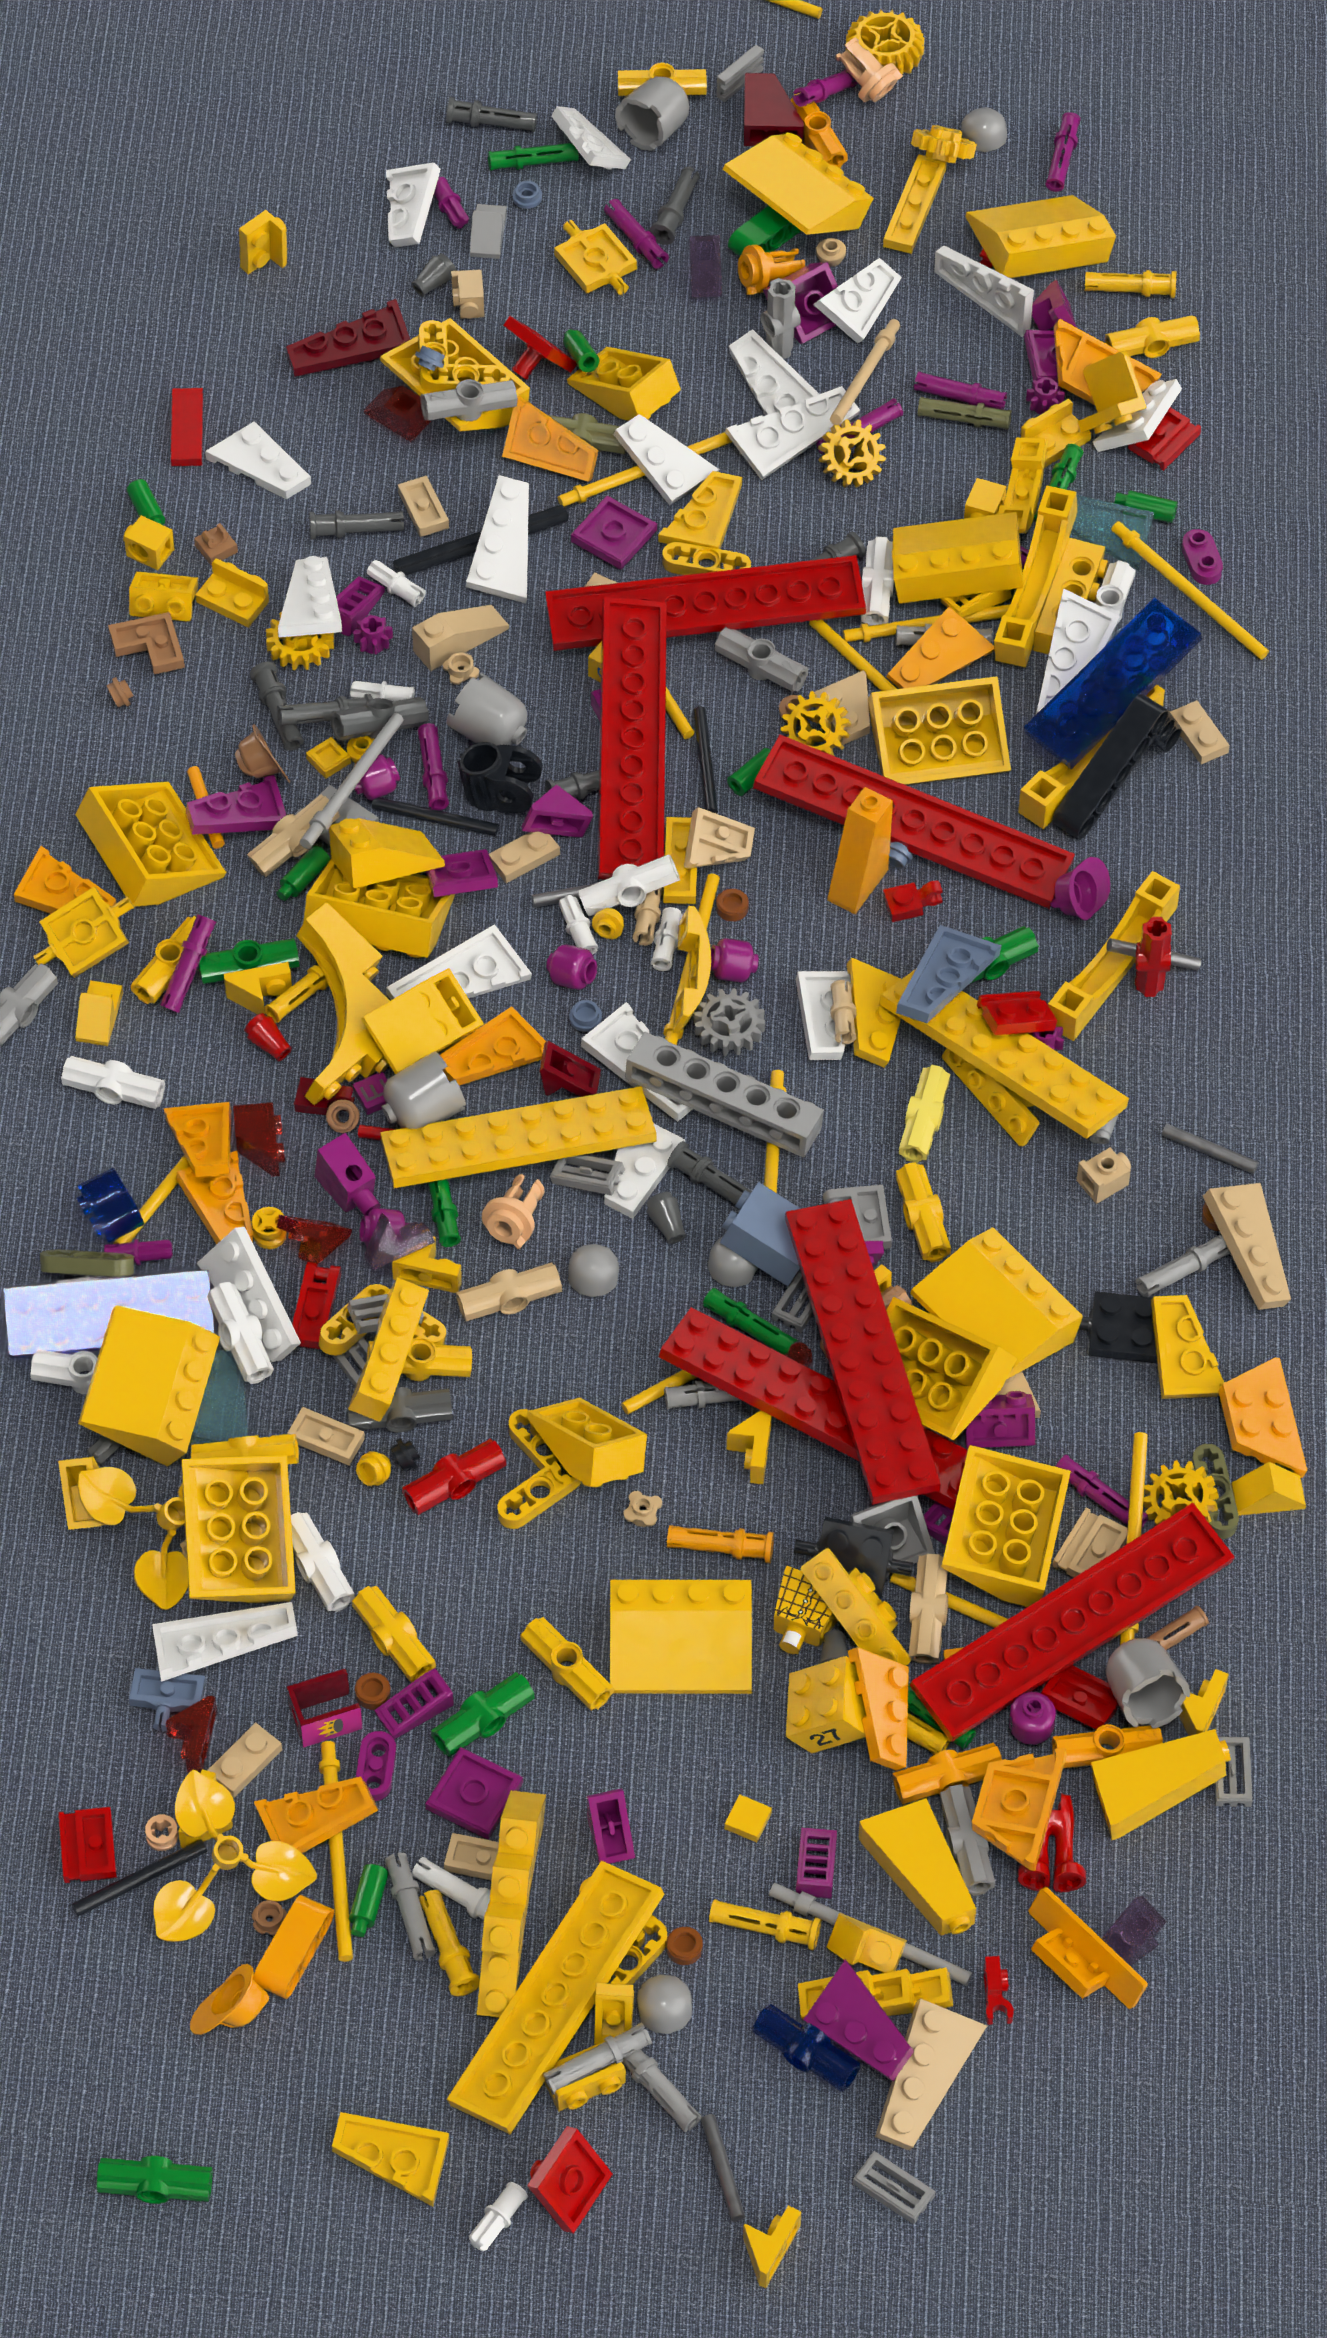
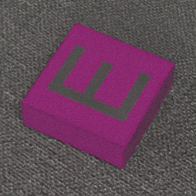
M383 1072L352 1084L353 1092L367 1115L381 1110V1106L386 1104L383 1090L387 1079Z

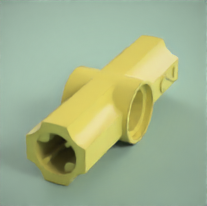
M931 1065L930 1067L923 1068L915 1096L910 1098L905 1118L906 1126L899 1147V1154L905 1157L907 1161L918 1163L919 1161L927 1160L934 1133L939 1131L944 1112L943 1102L950 1082V1073L946 1072L943 1067Z

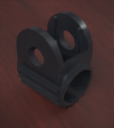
M490 742L473 743L469 748H465L463 754H460L461 759L457 761L466 800L470 801L471 806H475L478 810H497L507 813H521L531 807L533 793L525 783H531L539 779L543 770V764L536 754L519 746H496ZM510 761L521 762L525 767L517 768L511 765ZM500 791H505L504 796L500 793Z

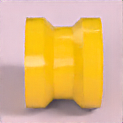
M263 1207L257 1210L252 1217L254 1241L263 1249L278 1248L286 1240V1221L281 1210L275 1207ZM267 1229V1230H274V1231L265 1232L264 1230Z

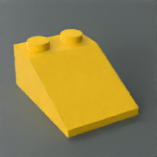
M606 347L597 354L600 362L594 371L583 372L579 369L567 378L570 386L619 419L628 421L639 414L648 420L651 414L661 406L669 403L671 398L681 390L670 359L612 347Z
M361 818L344 819L340 823L332 824L329 828L331 859L353 889L445 867V861L422 831Z
M576 1398L527 1411V1419L567 1473L582 1481L583 1485L600 1487L603 1483L613 1480H625L631 1475L644 1472L647 1434L586 1400Z

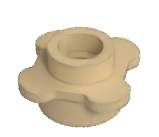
M455 653L443 663V669L448 671L452 684L459 685L469 678L476 679L479 676V669L474 667L472 656L467 653Z
M640 1491L630 1493V1504L624 1510V1518L640 1527L655 1525L657 1522V1510L662 1507L661 1498L656 1495L652 1497L645 1496ZM643 1506L646 1510H640V1507Z

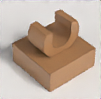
M221 523L209 531H203L201 535L194 538L195 547L211 566L215 558L222 561L238 553L237 544Z

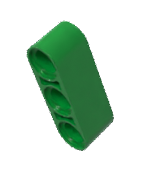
M767 206L733 232L728 241V248L739 257L748 245H759L764 252H772L801 232V230L773 208Z

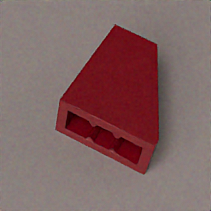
M745 73L744 146H756L772 135L793 133L799 136L803 144L804 122L776 75L772 73Z

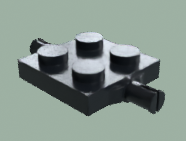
M1095 1291L1093 1309L1089 1317L1082 1318L1078 1329L1087 1331L1090 1341L1088 1356L1157 1363L1151 1307L1152 1297Z
M825 1517L822 1533L817 1543L796 1539L794 1554L811 1557L816 1556L825 1548H829L847 1573L856 1567L860 1573L864 1572L870 1577L875 1585L874 1592L880 1600L883 1597L885 1581L890 1573L911 1577L913 1562L893 1559L891 1546L894 1530L831 1517Z

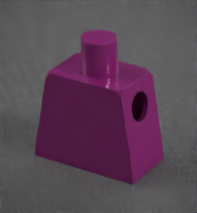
M346 1133L318 1149L314 1177L343 1211L349 1212L358 1207L363 1215H367L372 1208H380L381 1204L373 1195L376 1177Z

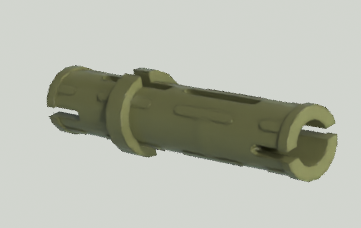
M922 396L919 400L918 416L972 423L977 428L985 425L1008 430L1010 427L1012 410L985 407L983 403H978L976 406L924 398Z

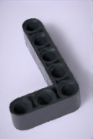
M1142 693L1137 695L1057 807L1052 817V823L1076 839H1083L1150 744L1153 743L1166 752L1176 744L1181 735L1182 728L1170 711Z

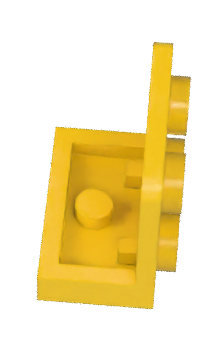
M1118 352L1084 368V376L1098 413L1077 421L1081 433L1093 429L1095 434L1105 432L1113 428L1111 423L1114 422L1115 426L1131 421L1133 420L1132 414L1147 408L1127 352Z

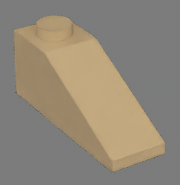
M492 605L438 613L412 627L413 651L426 667L432 671L442 666L444 661L448 660L453 654L459 652L466 653L508 630L509 624Z

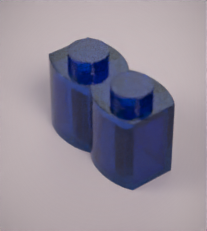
M114 1168L77 1185L81 1195L76 1197V1200L84 1215L89 1213L92 1215L88 1220L97 1237L103 1234L109 1243L145 1225L138 1207Z

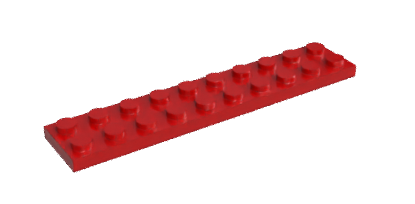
M857 555L545 591L553 651L598 646L602 641V602L604 597L667 602L666 638L719 632L725 627L736 630L866 614V604Z
M604 597L602 602L598 879L606 880L611 878L614 870L621 865L633 864L639 867L664 857L667 602Z
M779 734L754 780V789L842 825L845 824L848 808L863 788L867 787L893 800L890 843H902L913 854L1050 909V903L1055 897V883L1057 879L1069 872L1075 858V854L781 734Z
M852 1199L786 1211V1224L872 1505L940 1491V1479Z
M692 1307L661 1347L659 1358L859 1461L835 1381ZM924 1428L941 1487L940 1491L923 1495L954 1510L968 1450Z
M1191 1503L913 1679L910 1687L952 1742L1012 1704L1021 1694L1031 1692L1233 1562L1235 1556L1196 1505Z

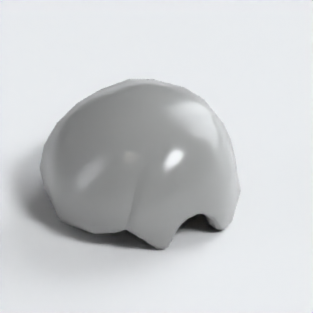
M988 107L972 110L963 118L961 123L962 136L977 144L975 151H993L1006 143V122L998 111Z
M720 1237L712 1246L709 1255L708 1270L711 1277L721 1285L734 1288L749 1284L758 1267L719 1243L722 1239Z
M589 1244L577 1248L572 1253L569 1259L568 1280L570 1286L579 1294L589 1297L603 1296L616 1287L619 1262L610 1248L598 1244Z
M660 1974L647 1979L641 1985L640 1990H638L637 2006L640 2021L653 2032L671 2034L683 2029L691 2019L693 2012L691 1992L688 1986L678 1977Z

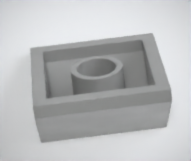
M918 1496L883 1502L850 1515L851 1522L894 1530L891 1546L893 1559L913 1562L915 1564L918 1562L919 1556L935 1554Z

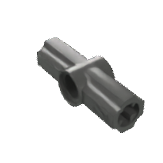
M421 697L398 701L375 698L368 700L364 707L336 711L331 716V727L334 737L339 741L363 736L375 739L394 713L400 714L404 719L398 730L425 724L429 720V711L425 700Z
M396 1387L391 1405L380 1422L348 1410L351 1400H346L349 1426L359 1430L386 1427L391 1432L402 1433L412 1430L418 1423L453 1420L449 1389L413 1393L408 1388Z

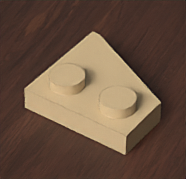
M864 670L815 691L818 698H820L823 692H826L829 695V702L836 697L840 701L838 708L845 707L848 713L842 718L851 721L850 726L844 727V730L850 734V738H841L840 742L843 745L870 733L867 678ZM835 716L833 717L834 720L831 722V729L833 733L835 732L836 728Z
M698 807L692 812L684 867L695 868L745 861L751 857L755 828Z

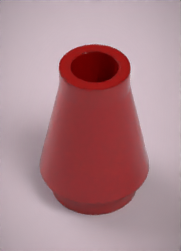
M260 1013L246 1025L244 1031L248 1035L247 1039L273 1056L278 1062L286 1058L292 1051V1047L287 1043L271 1016L267 1017L264 1013Z

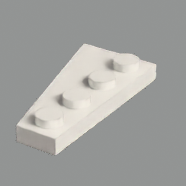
M753 329L729 345V351L765 415L777 412L780 408L788 405L793 406L805 402L806 399L819 395Z
M842 386L808 398L805 402L793 406L788 405L780 408L777 412L750 419L749 422L738 426L737 424L726 428L725 433L759 478L763 480L816 444L817 441L822 440V436L826 432L832 433L830 428L834 424L831 423L830 416L846 391ZM855 402L843 421L846 419L850 421L859 414L860 409Z
M501 475L498 476L466 581L467 588L526 604L529 483Z
M494 924L386 988V994L393 1000L450 968L468 998L531 980L532 973Z
M626 1002L581 1038V1047L632 1087H639V1085L625 1079L626 1061L643 1033H649V1029L642 1021L639 1022L633 1015V1009ZM642 1087L645 1097L677 1122L693 1110Z
M234 1228L200 1259L197 1265L214 1287L225 1282L236 1285L249 1315H255L260 1322L262 1328L261 1342L271 1362L282 1361L301 1342L246 1228Z

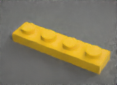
M918 154L884 236L883 247L912 254L946 171L947 162Z

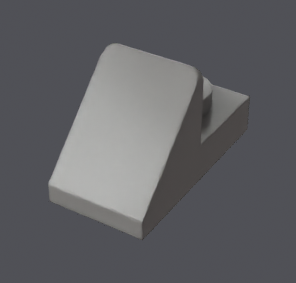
M477 204L476 210L473 211L470 257L500 259L507 206Z

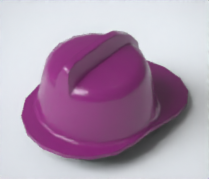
M1088 857L1072 871L1060 876L1055 883V897L1050 903L1051 907L1060 908L1065 915L1078 916L1081 920L1086 921L1090 919L1105 904L1110 893V876L1104 862L1097 857Z

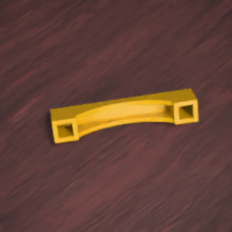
M1046 485L1038 508L1034 534L1022 572L1024 587L1016 589L1006 614L1001 618L994 639L995 660L998 662L1025 668L1027 666L1034 645L1035 631L1078 513L1077 492Z
M1142 674L1137 675L1120 692V697L1102 722L1073 753L1046 772L1040 770L1020 789L1018 813L1044 830L1052 822V817L1057 807L1134 698L1142 693L1163 706L1165 689Z
M1152 871L1135 892L1133 901L1109 939L1112 938L1136 944L1141 941L1143 923L1148 922L1151 917H1163L1164 921L1167 922L1177 909L1180 885ZM1106 942L1079 975L1069 983L1065 981L1048 1003L1049 1008L1057 1019L1056 1027H1063V1036L1072 1041L1077 1038L1136 962V957L1107 951Z

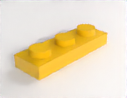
M666 817L665 856L670 855L673 859L680 881L664 887L663 903L696 904L697 867H684L691 818Z

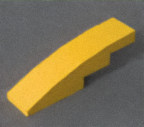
M946 1967L910 1974L908 1969L871 1975L868 1970L856 1972L888 2016L913 2013L915 2004L919 1999L926 2000L943 2008L953 2007L950 1973ZM833 1977L798 1983L802 2020Z

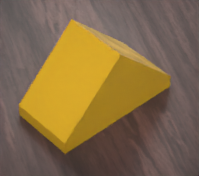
M1271 1462L1258 1467L1231 1483L1238 1515L1306 1508L1300 1475Z

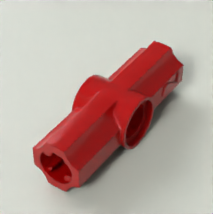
M1151 917L1148 922L1143 923L1141 941L1136 943L1135 985L1136 990L1143 993L1144 997H1156L1159 991L1164 990L1166 972H1170L1172 930L1171 924L1164 921L1163 917Z
M490 1438L460 1456L455 1453L444 1456L434 1465L431 1472L402 1487V1493L413 1513L419 1515L448 1498L458 1500L465 1497L475 1488L478 1481L507 1466L506 1459L497 1442Z

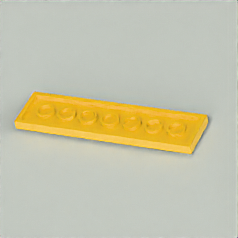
M915 970L880 996L879 1004L1086 1139L1127 1108L1128 1097L1029 1033L994 1035L982 1015V1008L977 1007L978 1000L964 991H961L928 1023L896 1013L898 1002Z
M642 1086L435 1122L418 1129L401 1128L380 1132L381 1143L394 1188L657 1142L656 1129Z
M601 1860L449 2094L447 2101L450 2106L511 2135L545 2082L543 2073L553 2069L595 2004L596 1984H607L663 1898L664 1892L661 1887Z

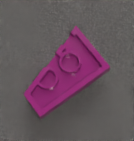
M274 774L264 777V781L251 785L248 782L239 785L237 791L228 794L218 792L187 802L186 815L192 835L273 830L274 826L283 817L287 816Z
M845 1959L803 2020L839 2046L894 2081L914 2050Z

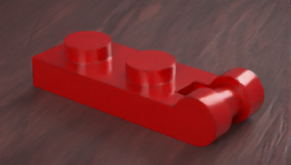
M307 1262L292 1322L301 1342L299 1346L320 1349V1331L322 1326L331 1318L337 1288L341 1279V1266L331 1265L330 1268L318 1267V1263ZM316 1280L326 1281V1284L317 1283Z

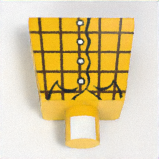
M786 1566L775 1608L773 1629L777 1633L783 1634L779 1644L780 1648L789 1654H798L803 1642L813 1646H820L824 1641V1634L832 1630L838 1619L803 1572Z

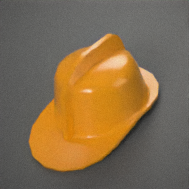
M243 1964L236 1968L226 1981L199 2005L190 2021V2030L195 2035L207 2033L219 2024L230 2028L243 2027L255 2019L267 2004L269 1995L253 1980L254 1972L250 1964Z

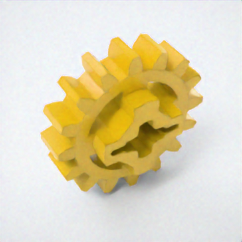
M932 125L931 131L926 129L914 130L911 141L912 146L926 150L925 157L948 163H956L957 157L961 159L974 158L977 146L975 142L961 138L962 131L939 125Z
M846 419L841 423V427L833 425L830 428L832 433L826 432L822 436L827 443H822L818 446V450L825 452V455L818 460L819 462L827 463V467L823 472L824 474L829 472L834 474L832 482L835 483L841 478L843 479V487L849 486L853 481L854 486L857 488L863 484V480L868 484L874 479L872 474L877 475L882 471L877 464H882L886 460V457L879 455V452L886 447L883 444H877L876 440L881 435L880 433L874 435L870 433L872 425L869 424L867 427L861 428V420H856L851 426L850 421ZM846 434L856 435L855 438L848 439L846 436H844L843 438L841 437L842 435ZM856 445L855 452L853 453L854 458L848 462L851 453L850 448ZM851 468H856L859 471L863 470L857 473L848 472Z
M275 619L270 621L271 628L266 629L267 651H271L272 660L280 658V666L284 667L291 663L292 670H296L298 665H303L306 670H309V663L313 662L319 666L321 665V657H330L329 649H334V633L319 634L320 639L317 634L279 638L278 625L280 621Z
M810 691L809 699L805 700L804 697L799 695V704L797 706L792 703L788 704L792 712L790 715H782V718L788 722V725L781 727V731L784 734H789L788 738L834 756L833 748L837 747L843 750L844 746L840 740L841 738H850V734L844 730V727L850 726L851 721L842 718L848 711L845 707L838 708L840 701L836 697L829 702V695L826 692H823L820 698H818L814 691ZM819 706L817 710L806 711L809 708ZM835 716L836 728L835 732L833 733L831 729V722L834 720L833 717ZM807 719L820 724L825 733L812 729ZM798 720L800 721L801 730L798 732L799 736H797L796 733V724ZM815 742H826L819 746H813Z
M1178 1460L1173 1463V1469L1168 1470L1163 1464L1160 1466L1162 1471L1160 1476L1154 1473L1149 1475L1153 1485H1144V1492L1147 1496L1143 1499L1144 1508H1148L1146 1513L1149 1521L1155 1519V1525H1158L1191 1503L1196 1505L1209 1523L1212 1521L1208 1511L1215 1512L1218 1510L1217 1503L1214 1500L1219 1498L1217 1488H1213L1215 1486L1213 1477H1206L1207 1474L1203 1466L1194 1471L1192 1461H1188L1185 1468H1181ZM1200 1488L1203 1490V1499L1201 1503L1198 1501L1197 1496L1200 1494ZM1160 1494H1162L1164 1497V1500L1161 1502V1508L1158 1506V1498Z

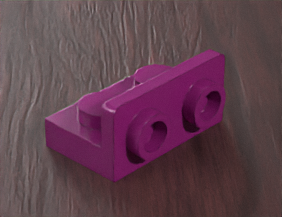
M1010 1391L1006 1395H995L965 1428L966 1448L969 1445L980 1448L1035 1445V1405L1032 1395L1022 1391Z

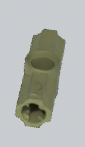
M586 413L575 414L572 419L548 415L597 450L620 454L627 452L613 435L620 426L598 423L595 417Z

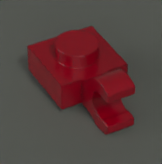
M300 1077L294 1109L295 1112L326 1116L329 1106L337 1100H349L354 1103L355 1097H352L353 1088L342 1086L331 1099L327 1100L324 1097L317 1104L313 1105L305 1095L315 1079Z

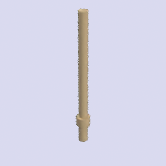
M890 320L886 328L882 329L876 336L873 349L830 416L832 424H841L884 352L888 351L894 344L895 335L900 328L898 320Z

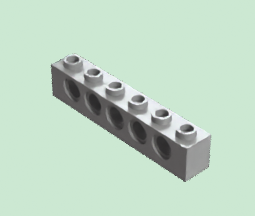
M644 1032L627 1058L626 1080L803 1158L821 1131L824 1109L817 1107L812 1102L803 1101L789 1095L782 1089L773 1088L757 1081L752 1076L727 1068V1066L720 1062H714L702 1057L690 1049H684L670 1043L663 1037Z

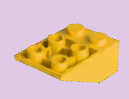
M450 968L428 978L361 1018L395 1074L434 1051L439 1053L458 1043L484 1024Z

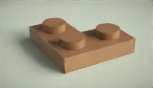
M170 612L108 625L116 657L147 650L154 674L185 668L184 658Z

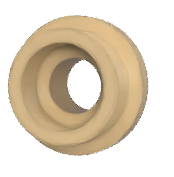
M827 238L818 243L816 255L820 262H828L830 267L837 266L846 256V246L838 239Z

